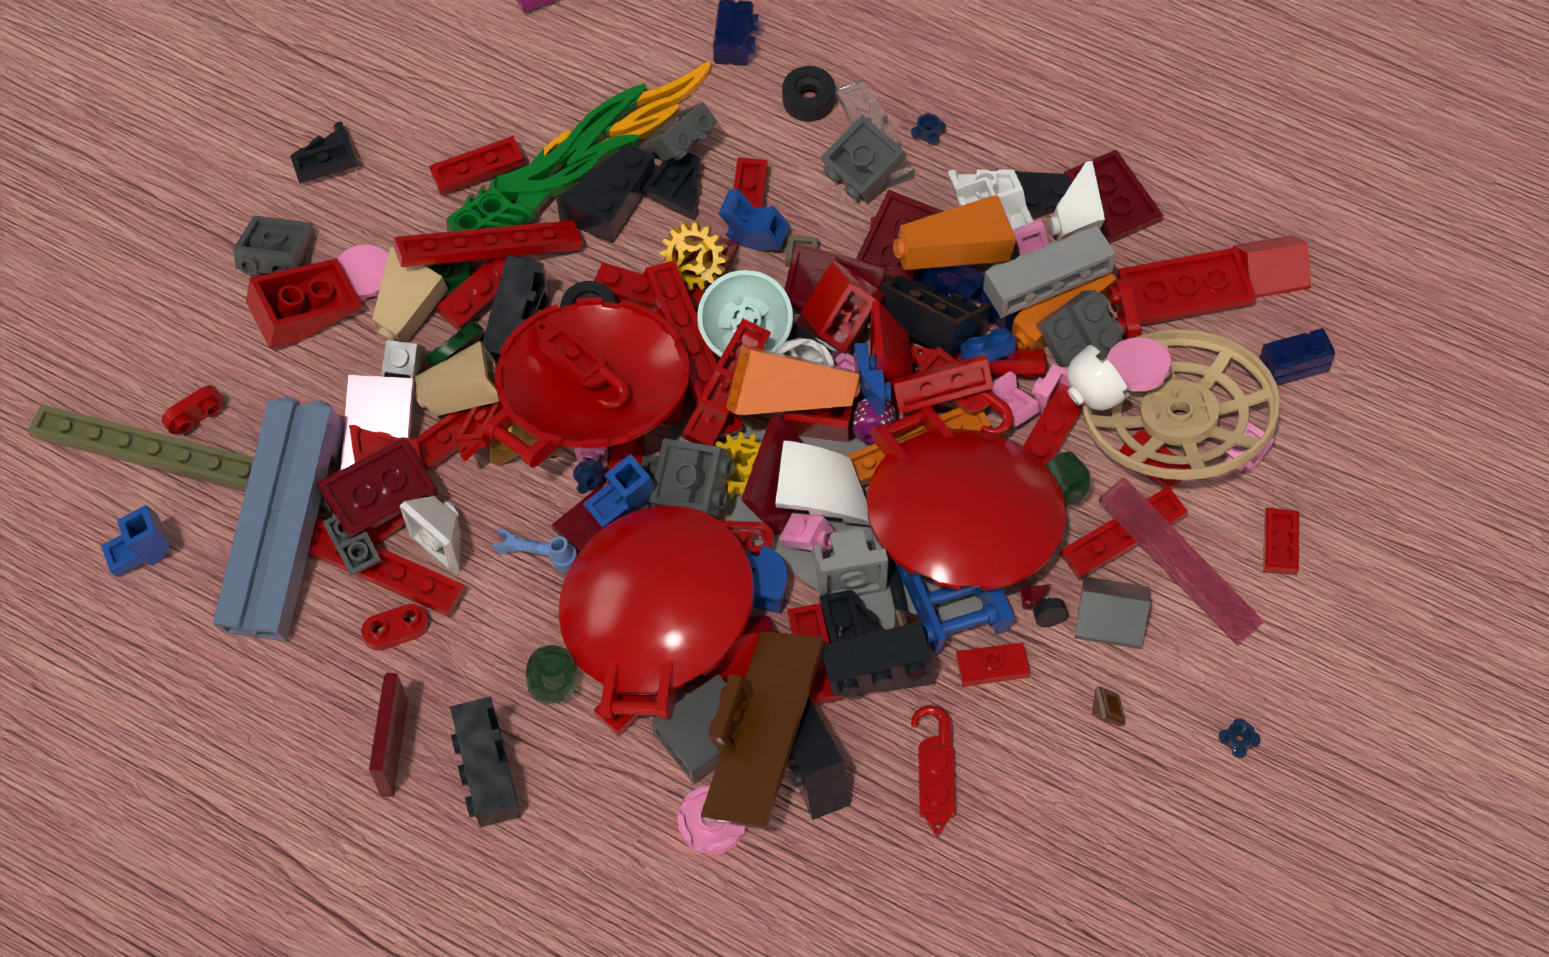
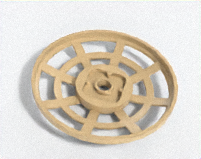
M1176 329L1152 332L1135 338L1144 337L1155 340L1165 346L1168 352V346H1194L1213 350L1219 354L1211 367L1192 362H1171V373L1159 387L1151 389L1147 393L1145 391H1130L1126 389L1125 391L1129 393V397L1141 403V416L1122 417V406L1125 399L1112 407V416L1093 415L1092 409L1082 403L1084 421L1091 437L1112 459L1129 469L1145 475L1163 479L1190 480L1223 474L1240 467L1254 458L1266 446L1274 434L1279 418L1280 397L1277 384L1270 370L1247 348L1216 334L1197 330ZM1231 358L1252 372L1261 383L1263 389L1245 396L1240 387L1231 378L1222 373ZM1174 373H1192L1204 377L1199 383L1188 380H1176ZM1217 382L1228 390L1234 400L1219 403L1210 389ZM1268 401L1269 417L1262 437L1257 438L1243 435L1248 424V407ZM1175 410H1183L1187 414L1175 415L1172 412ZM1235 411L1239 412V420L1234 432L1217 427L1220 415ZM1096 427L1115 428L1123 442L1136 452L1127 457L1117 451L1103 439ZM1144 427L1152 438L1142 446L1131 437L1126 428ZM1208 437L1224 441L1217 448L1202 454L1199 453L1196 443ZM1164 444L1182 446L1186 456H1169L1157 453L1156 451ZM1234 445L1250 448L1238 457L1218 465L1205 467L1203 461H1208L1222 455ZM1150 458L1169 464H1189L1191 469H1165L1147 465L1143 462Z

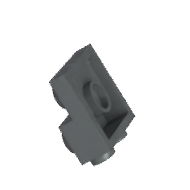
M704 102L676 113L641 142L637 148L648 153L654 152L656 155H659L662 161L673 157L677 161L690 151L689 146L692 142L696 141V143H699L711 134L709 129L717 120Z
M862 115L820 158L826 167L823 172L834 183L841 180L846 185L844 191L854 201L857 202L861 198L865 203H868L888 182L885 177L907 155L902 148Z
M254 215L233 248L235 268L245 274L252 275L254 273L270 274L301 267L305 261L304 249L314 234L313 223Z
M1096 290L1082 291L1036 323L1058 366L1068 368L1071 360L1088 345L1097 348L1100 353L1096 357L1099 360H1104L1111 348L1120 341H1123L1121 338L1124 335L1123 327L1118 321L1111 319L1107 311L1110 306L1109 301L1102 293H1097Z
M663 438L653 482L654 490L650 495L649 502L661 506L689 507L718 517L719 510L724 509L728 501L727 491L724 490L726 478L731 477L735 469V461L731 458L732 452L721 447Z

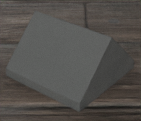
M1083 577L1074 638L1142 649L1150 607V587Z

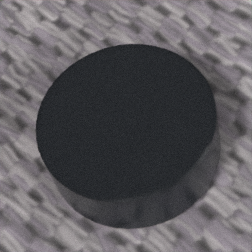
M1060 598L1044 599L1037 603L1032 611L1036 624L1041 627L1055 626L1068 617L1065 602Z

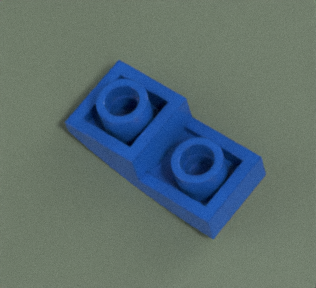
M855 343L854 366L855 372L860 374V389L871 408L877 414L884 415L885 402L891 401L890 382H884L883 370H875V356H869L868 343Z

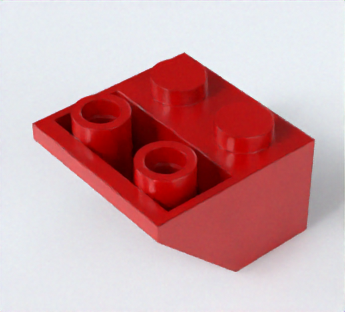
M833 260L801 311V314L818 336L845 353L854 347L869 323L872 301L878 300L881 303L886 294Z

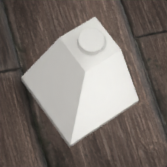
M1087 161L1057 205L1053 216L1050 217L1051 234L1057 236V241L1068 238L1081 229L1087 230L1098 226L1100 229L1105 220L1092 161Z
M435 496L404 501L400 508L409 537L450 573L456 576L460 572L461 530L457 519L459 514L456 509L448 502H440Z

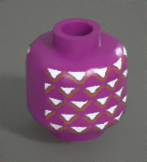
M866 399L861 400L857 403L852 421L854 435L865 444H874L870 433L871 428L880 424L885 426L895 422V408L889 402H885L884 415H880L871 408Z

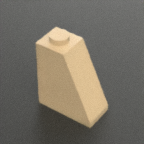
M393 246L388 253L372 320L378 329L377 335L385 342L386 340L408 343L448 291V288L441 275L424 265L401 267Z
M479 341L415 376L416 391H414V396L418 404L422 408L427 407L434 417L498 402V391L495 387L494 377L497 362L483 343Z

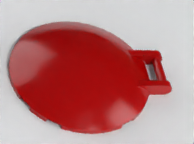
M602 297L576 299L575 304L560 308L555 304L537 312L522 322L509 335L501 347V356L498 364L495 365L494 377L498 399L503 408L486 422L483 427V434L491 440L497 439L523 457V462L531 468L537 467L560 446L581 449L610 447L645 435L659 426L674 412L687 389L689 358L688 352H686L682 344L680 334L658 313L627 300L615 303L603 302ZM535 321L555 326L563 324L601 356L607 362L608 367L626 381L630 388L629 401L618 409H608L598 404V398L607 401L616 400L619 397V392L609 383L595 388L580 385L538 348L539 339L535 329ZM515 424L538 441L530 447L507 431V429Z
M931 406L919 408L917 412L883 426L880 424L871 428V437L885 457L876 467L869 482L866 497L867 517L877 542L882 549L885 548L887 555L899 566L913 575L915 572L931 578L933 579V584L946 588L961 590V586H981L982 590H991L1013 585L1030 577L1052 558L1053 552L1059 542H1061L1064 533L1066 507L1063 494L1056 479L1049 469L1031 452L1006 438L991 433L970 429H949ZM920 424L927 430L899 444L893 438V436Z
M655 506L629 513L608 524L587 542L574 559L565 577L559 600V624L564 644L573 660L587 675L603 685L600 705L603 718H614L616 714L657 715L660 719L671 718L675 691L685 687L684 683L701 674L705 676L716 668L726 658L724 654L734 641L741 638L748 623L754 599V579L751 564L740 541L725 524L703 511L683 506ZM620 695H658L657 701L619 700Z

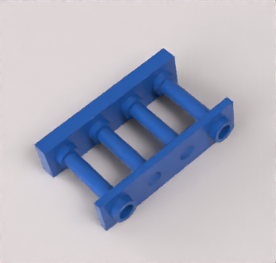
M896 563L922 623L926 641L930 643L934 654L941 651L946 639L945 634L985 622L988 625H992L996 635L1008 632L1014 615L1002 588L982 590L981 586H961V590L945 587L927 593L920 578L923 575L915 572L913 575ZM972 593L975 596H979L983 605L982 610L939 622L932 606Z

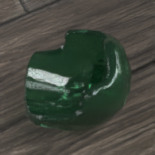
M1072 451L1062 452L1044 464L1052 473L1061 489L1065 507L1075 506L1086 499L1092 488L1091 474L1087 466Z
M553 644L537 648L531 654L526 664V684L532 697L536 701L545 702L546 704H560L561 701L571 697L576 687L577 665L571 653L566 648Z

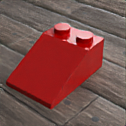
M337 258L249 278L246 303L269 349L300 342L360 310L362 307Z
M876 300L872 301L870 356H875V370H883L884 382H890L891 401L889 403L894 406L896 405L891 380L914 374L912 365H916L917 362L912 346L909 344L907 331Z

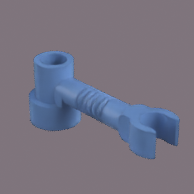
M505 529L497 530L498 535L501 539H506V541L502 544L491 543L499 554L522 551L548 556L556 569L562 573L568 572L578 555L575 547L569 544L566 538L562 536L554 537L548 543L518 538Z

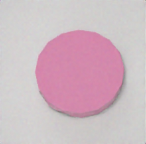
M370 244L356 245L345 250L337 258L360 301H367V298L373 296L375 298L378 297L388 257V252L381 247Z
M1143 337L1120 341L1111 348L1107 355V359L1126 383L1127 390L1148 391L1157 388L1164 383V379L1167 376L1169 377L1171 373L1170 353L1165 346L1152 339Z
M710 785L700 786L687 794L678 810L679 834L686 845L696 852L708 855L725 853L739 843L745 834L746 826L704 820L701 812Z

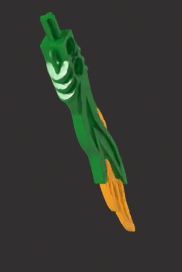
M705 62L691 72L664 86L647 91L646 84H640L600 104L586 115L572 132L568 129L553 139L536 156L531 164L496 176L491 180L489 189L486 190L485 185L479 188L476 198H474L473 193L468 195L465 205L446 218L448 232L527 224L535 218L536 213L549 198L565 194L625 145L628 144L637 148L640 140L651 135L678 113V103L689 97L708 77L711 71V62ZM649 103V104H647V105H645V106H643V107L637 109L636 111L632 112L630 115H628V114H629L632 110H634L636 107H639V106H641V105H643V104ZM606 136H612L611 138L603 140ZM567 162V168L554 174ZM510 201H516V205L512 204Z

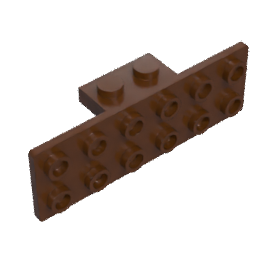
M762 631L746 679L738 675H729L726 686L720 692V704L716 716L712 719L709 726V738L721 754L701 812L704 820L761 829L767 828L825 645L822 637Z

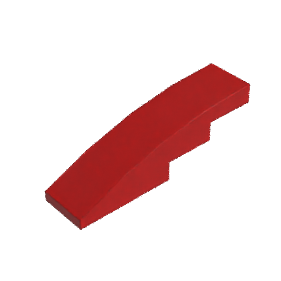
M742 318L718 361L710 381L698 400L697 407L682 432V438L692 443L714 446L731 414L726 405L741 346L746 345L764 350L771 336L770 331Z

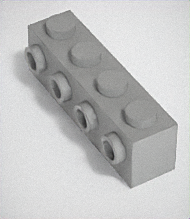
M1098 226L1087 230L1081 229L1068 238L1052 241L1039 250L1031 253L1025 252L1005 264L1000 263L992 266L989 270L985 271L983 290L1002 318L1112 272L1116 253Z

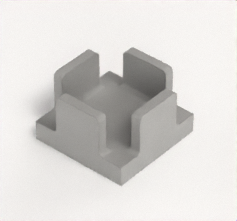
M862 528L831 533L830 540L834 557L823 559L820 544L813 545V562L818 580L819 596L851 589L857 596L886 591L888 558L885 548H881L874 535H872L871 551L867 547Z

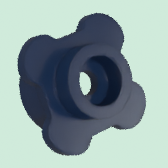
M923 114L918 117L917 126L911 129V135L914 138H921L929 144H936L939 141V134L945 131L946 125L934 114Z
M585 460L575 467L573 478L578 483L576 489L579 493H587L588 490L595 489L606 481V476L601 470L603 464L600 461Z
M1241 718L1235 719L1229 728L1221 730L1218 736L1219 741L1227 744L1231 748L1233 756L1237 758L1245 757L1247 750L1251 747H1257L1261 742V737L1258 733H1255L1253 726ZM1241 736L1243 740L1239 741L1236 737Z

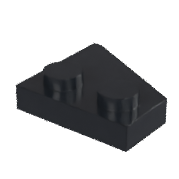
M342 121L334 124L335 131L324 139L319 135L310 141L306 147L300 148L290 155L299 184L357 167V162Z
M688 152L677 161L674 157L662 161L642 187L643 195L693 219L696 210L701 168L700 157Z
M1015 171L1024 191L1027 209L1033 220L1054 213L1057 205L1072 184L1067 174Z
M852 589L819 596V603L821 604L830 644L885 630L879 624V618L871 610L864 607L862 600Z

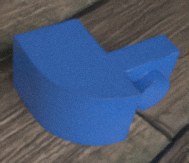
M739 189L728 191L718 213L729 226L726 233L728 238L738 241L740 246L757 251L781 249L790 224L775 206L754 208Z
M631 454L605 473L609 484L583 503L584 507L602 529L629 512L632 513L640 510L653 493L654 484L651 477Z
M147 505L118 519L117 522L122 534L101 545L110 573L116 577L145 561L153 566L166 555L169 549V543L159 516Z
M763 545L759 557L745 550L751 564L754 579L752 607L781 614L787 595V569L783 559L773 549Z

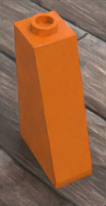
M994 195L901 225L898 238L893 242V251L895 257L900 259L903 270L1008 262L1011 259L1017 239L999 196Z
M1110 272L1021 309L1013 320L1012 334L1016 336V347L1018 349H1045L1048 345L1036 323L1082 291L1096 290L1097 293H1102L1109 300L1108 288L1113 286V281L1117 278Z
M742 345L726 408L734 414L748 415L852 406L853 399L858 396L860 391V374L839 366Z

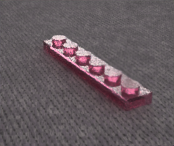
M1125 477L1100 496L1098 502L1237 646L1263 624L1264 621Z

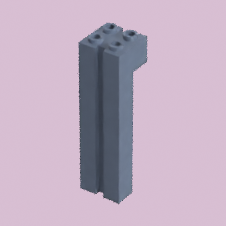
M282 397L281 400L268 399L213 624L223 633L280 641L288 640L322 497L317 488V482L326 478L330 460L334 465L341 466L344 423L331 405L326 402L312 401L311 404L306 403L305 406H302L298 400L290 397Z

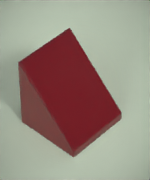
M1050 584L1021 588L1023 609L1035 607Z

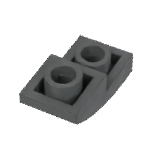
M335 516L323 521L331 541L351 576L381 562L367 532L349 539Z

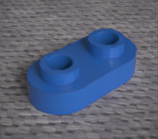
M998 328L992 330L990 334L981 337H971L960 346L961 360L985 354L988 362L1013 354L1016 351V336L1007 329Z

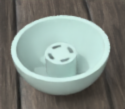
M740 270L725 274L715 280L701 298L698 307V326L702 338L707 346L716 355L721 357L742 318L754 323V320H757L755 322L756 325L771 332L764 350L775 352L780 345L786 342L791 331L793 311L790 299L777 281L761 272Z

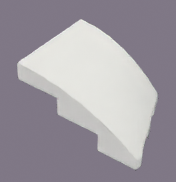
M957 170L948 171L959 206L998 195L1012 230L1034 222L1026 206L1023 188L1014 170H977L976 174H959Z
M791 441L783 442L776 507L807 510L810 515L842 518L845 523L869 525L867 500L849 457L809 444Z

